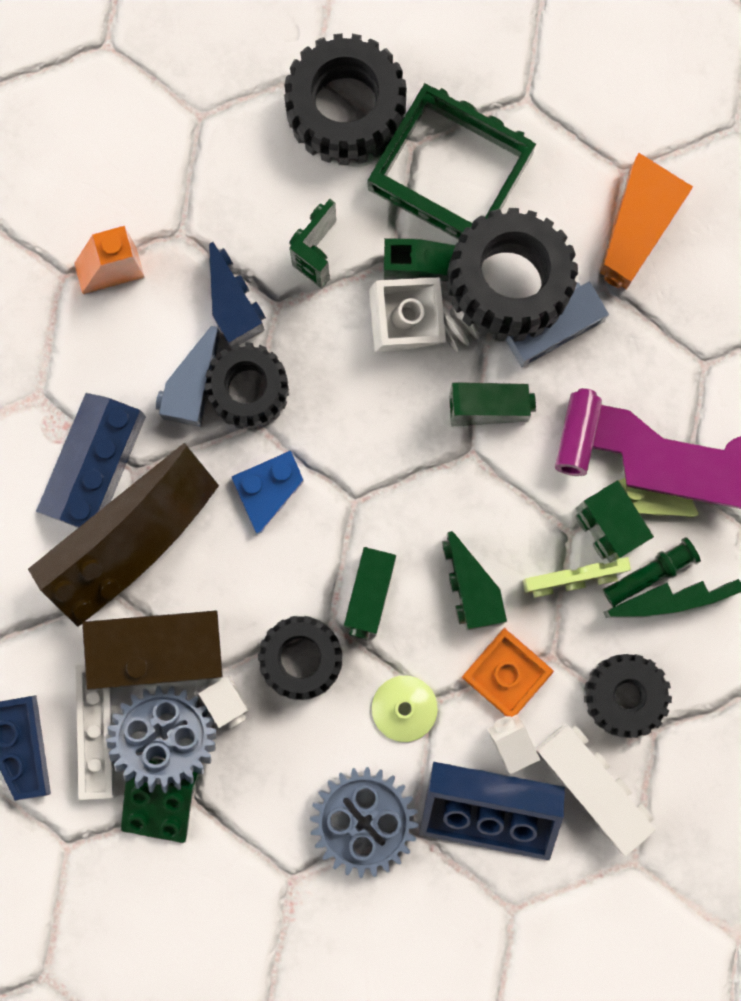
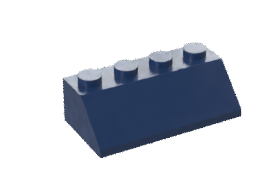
M86 392L36 512L79 528L109 504L146 416L140 409L114 399Z
M433 761L419 835L550 861L564 818L565 787Z

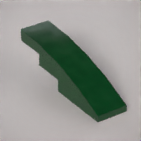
M739 579L732 580L708 591L704 581H700L676 593H672L668 583H665L603 613L605 618H643L673 614L712 604L741 592V582Z

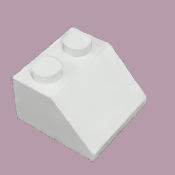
M440 277L376 280L369 288L375 352L407 351L446 342Z

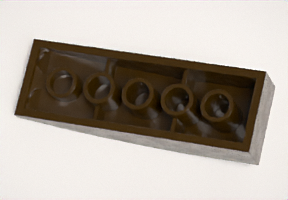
M183 443L30 566L28 571L40 591L79 627L83 621L88 620L155 563L199 514L217 490L219 484L189 447Z

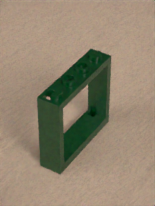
M424 83L368 178V191L459 240L466 227L471 228L472 223L387 177L426 108H430L519 157L486 214V219L490 211L502 210L532 158L536 143L526 138L524 132H514L505 127L504 123L497 117L491 115L487 117L477 112V109L471 103L464 100L459 102L450 97L443 88L438 90Z

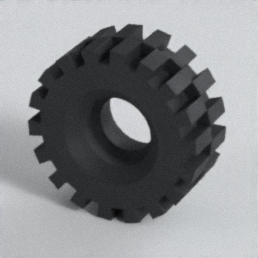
M621 654L601 661L598 664L599 666L591 671L589 674L590 679L585 683L584 687L586 689L584 703H587V712L595 720L594 723L599 728L604 729L605 732L623 738L646 736L652 733V729L659 728L663 717L668 716L670 710L667 707L668 703H672V696H669L668 689L671 688L670 683L664 678L666 674L662 669H658L655 666V662L637 654ZM626 682L636 685L641 694L638 705L632 709L622 708L615 699L617 688Z

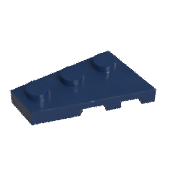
M37 695L0 701V771L15 801L51 794Z

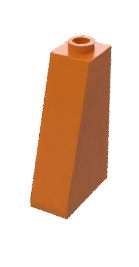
M638 153L630 168L600 269V273L604 275V280L616 288L623 287L626 290L693 188L692 185L641 153Z

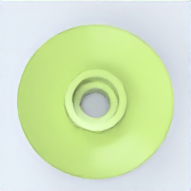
M397 676L391 678L378 688L373 698L372 716L376 726L385 736L395 741L410 742L423 737L432 728L437 717L438 707L433 691L425 682L416 677ZM403 702H407L411 706V712L408 715H401L398 711L399 705Z

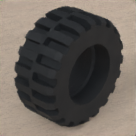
M343 33L333 34V40L326 41L325 37H322L315 41V48L311 49L309 46H306L300 52L301 61L294 59L290 66V75L286 76L284 100L289 126L293 129L294 137L298 143H304L305 150L313 156L317 152L320 153L322 161L331 163L332 158L339 159V165H349L350 159H357L358 164L367 162V155L372 153L376 158L384 153V145L388 146L401 124L404 114H406L407 88L406 80L402 79L403 70L398 62L393 63V54L387 48L380 51L379 42L371 38L368 42L362 41V35L353 33L351 38H343ZM340 78H352L365 83L372 89L376 96V103L374 108L359 120L337 122L327 118L317 109L316 96L329 82Z
M508 208L505 214H502L500 209L490 211L487 219L484 216H479L473 220L471 228L466 227L458 243L455 245L447 272V277L449 278L447 284L448 295L454 296L452 306L457 313L464 312L462 321L469 327L473 323L479 327L477 333L485 337L490 332L496 334L495 340L505 342L507 336H513L514 342L524 341L527 334H530L533 338L542 334L545 327L551 328L557 322L575 291L578 264L572 262L576 256L572 245L566 246L565 242L568 237L562 229L559 231L553 229L554 222L547 217L544 221L537 218V212L528 210L527 214L519 213V208ZM498 253H514L526 258L539 273L541 279L539 291L526 298H509L497 293L489 286L483 276L481 268L484 260Z

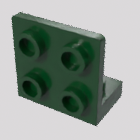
M331 199L325 205L320 203L309 217L311 222L304 230L298 229L289 241L291 245L289 250L292 266L321 289L330 280L329 263L326 260L328 257L317 245L337 221L336 203Z
M151 758L149 760V763L153 765L161 764L164 760L158 758ZM194 771L192 772V784L184 778L180 780V790L173 783H169L167 793L163 792L161 784H156L153 792H149L147 782H144L137 789L135 777L125 782L121 831L185 843L188 835L192 796L199 779V774Z

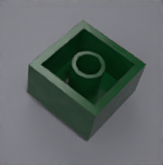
M618 480L585 499L575 508L578 512L575 518L580 527L585 532L588 530L591 532L596 540L593 543L594 549L602 560L607 558L609 563L623 557L654 537Z

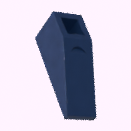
M211 242L209 243L212 316L229 346L233 349L232 345L237 343L240 345L263 332L265 329L262 320L266 319L258 303L254 302L251 304L245 295L249 292V288L241 275L234 277L229 267L233 265V262L224 248L218 250L215 243Z

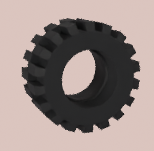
M246 342L244 347H240L239 343L232 345V350L227 352L226 349H223L219 352L221 357L218 360L214 358L210 363L212 368L207 370L205 376L207 379L205 390L208 394V400L217 415L229 425L234 424L239 429L249 427L250 430L257 429L256 426L261 424L265 427L270 424L269 420L272 418L276 420L280 416V410L286 407L289 386L285 368L282 362L278 360L277 355L273 352L269 353L267 348L262 345L254 347L253 343ZM246 370L261 373L266 379L267 387L264 394L258 400L251 403H240L233 400L229 393V385L238 373Z
M291 616L288 619H282L277 622L273 628L266 632L267 635L264 640L262 639L260 653H258L259 669L267 685L274 689L276 693L294 700L311 699L326 692L337 680L343 663L342 648L337 636L325 623L309 616ZM297 638L311 640L320 651L321 660L318 669L312 675L305 678L291 676L286 672L281 662L284 647L290 641Z

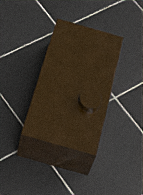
M217 610L82 622L87 690L223 677Z

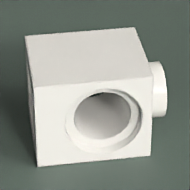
M230 676L224 677L198 693L219 728L227 725L230 730L247 720L244 714L250 708Z
M518 715L503 717L497 720L494 726L487 729L510 775L540 761L528 731Z

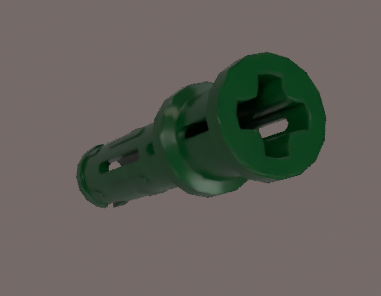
M684 537L679 545L666 552H658L655 560L602 590L611 606L615 607L627 598L632 597L665 577L668 579L676 577L678 571L692 563L696 565L701 563V559L692 542L687 537Z

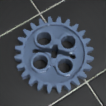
M157 686L155 695H150L149 691L145 688L143 689L144 698L139 699L132 694L131 706L124 703L120 704L123 715H112L115 725L107 727L108 735L112 737L106 739L107 748L112 749L108 752L110 761H116L114 764L116 772L125 770L123 773L124 781L127 782L135 777L137 789L144 782H147L149 792H153L156 784H161L163 792L167 793L169 783H173L180 790V780L184 778L192 784V772L203 775L204 767L202 763L211 764L212 762L211 754L208 752L216 750V743L212 741L216 739V729L211 728L214 726L213 717H206L208 714L206 705L198 708L199 698L197 696L189 701L187 700V690L182 691L179 696H176L173 686L170 687L167 694H163L161 687ZM166 713L174 715V717L168 721H163L159 719L161 715ZM142 731L146 733V735L140 739H134L130 737L134 732ZM183 738H188L193 741L188 746H181L177 744V742ZM156 756L165 759L158 765L149 763V760Z
M366 766L364 774L359 776L355 767L352 768L351 778H347L344 773L340 772L339 784L329 779L327 783L331 791L329 793L324 790L318 792L320 797L324 799V802H314L312 805L316 810L320 811V814L310 816V821L319 823V827L311 830V835H321L322 838L315 844V848L326 847L327 851L323 855V860L333 856L336 858L333 868L337 869L342 863L345 864L346 875L351 873L353 867L358 868L359 878H362L365 869L369 868L373 877H376L378 866H382L388 873L390 872L388 863L390 860L399 865L401 864L398 855L399 851L406 854L410 853V849L405 845V842L416 841V837L409 833V829L417 828L419 824L409 820V817L418 812L415 808H407V804L413 800L412 795L402 797L401 793L406 787L404 784L396 788L392 786L395 780L394 775L390 776L386 781L383 780L382 769H379L375 777L371 776L368 766ZM361 789L373 791L375 794L374 803L368 807L358 804L356 800L358 791ZM345 798H348L363 817L367 815L372 816L370 825L385 840L384 845H380L366 827L363 826L359 829L356 826L358 818L344 804L343 800ZM338 811L345 812L350 817V824L344 829L334 827L331 822V816ZM385 814L393 815L398 821L397 827L391 832H385L378 826L379 819ZM359 837L368 838L372 842L371 851L363 855L358 854L353 848L354 841Z

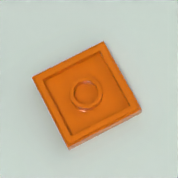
M504 627L461 678L504 716L512 717L523 709L553 674L554 670Z

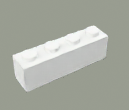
M564 724L536 748V752L617 850L626 857L656 831L650 823L654 818L642 804L636 807L628 796L632 794V791L621 778L614 780L606 771L610 768V765L598 751L593 755L585 746L589 740L577 726L571 729L569 725Z

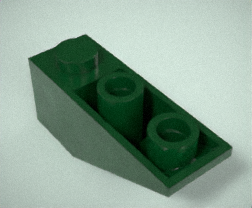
M384 238V280L440 277V281H449L447 272L455 245L421 239Z
M453 531L447 532V540L442 541L445 560H452L454 572L448 574L452 593L458 592L460 605H455L459 625L465 624L467 631L507 622L500 588Z

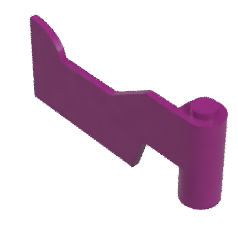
M581 388L578 389V392L570 394L555 463V469L558 472L570 476L587 475L592 449L622 454L627 487L741 509V436L728 442L724 450L665 439L631 411L602 405V399L597 396L594 390Z

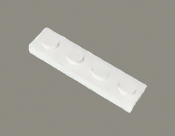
M75 665L79 800L113 798V766L108 753L112 749L107 748L106 739L112 737L108 735L107 727L111 725L110 688L87 690L85 665Z

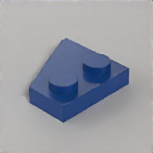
M291 450L231 476L257 535L264 531L266 525L304 482Z

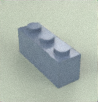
M590 281L583 285L577 282L575 291L564 312L551 328L545 327L543 333L534 338L527 334L524 341L514 342L513 336H507L506 342L522 368L605 322L609 313Z

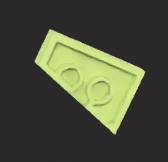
M629 558L616 559L617 561L607 564L596 563L586 565L572 571L569 569L525 578L522 580L525 593L533 592L534 598L554 594L553 588L565 586L566 591L586 588L585 581L597 579L599 585L617 582V575L631 570Z

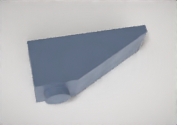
M211 326L166 381L164 391L160 390L158 392L156 409L160 410L159 415L163 420L201 427L208 397L205 390V384L207 383L205 376L207 370H211L212 366L210 363L217 355L221 336L218 327Z

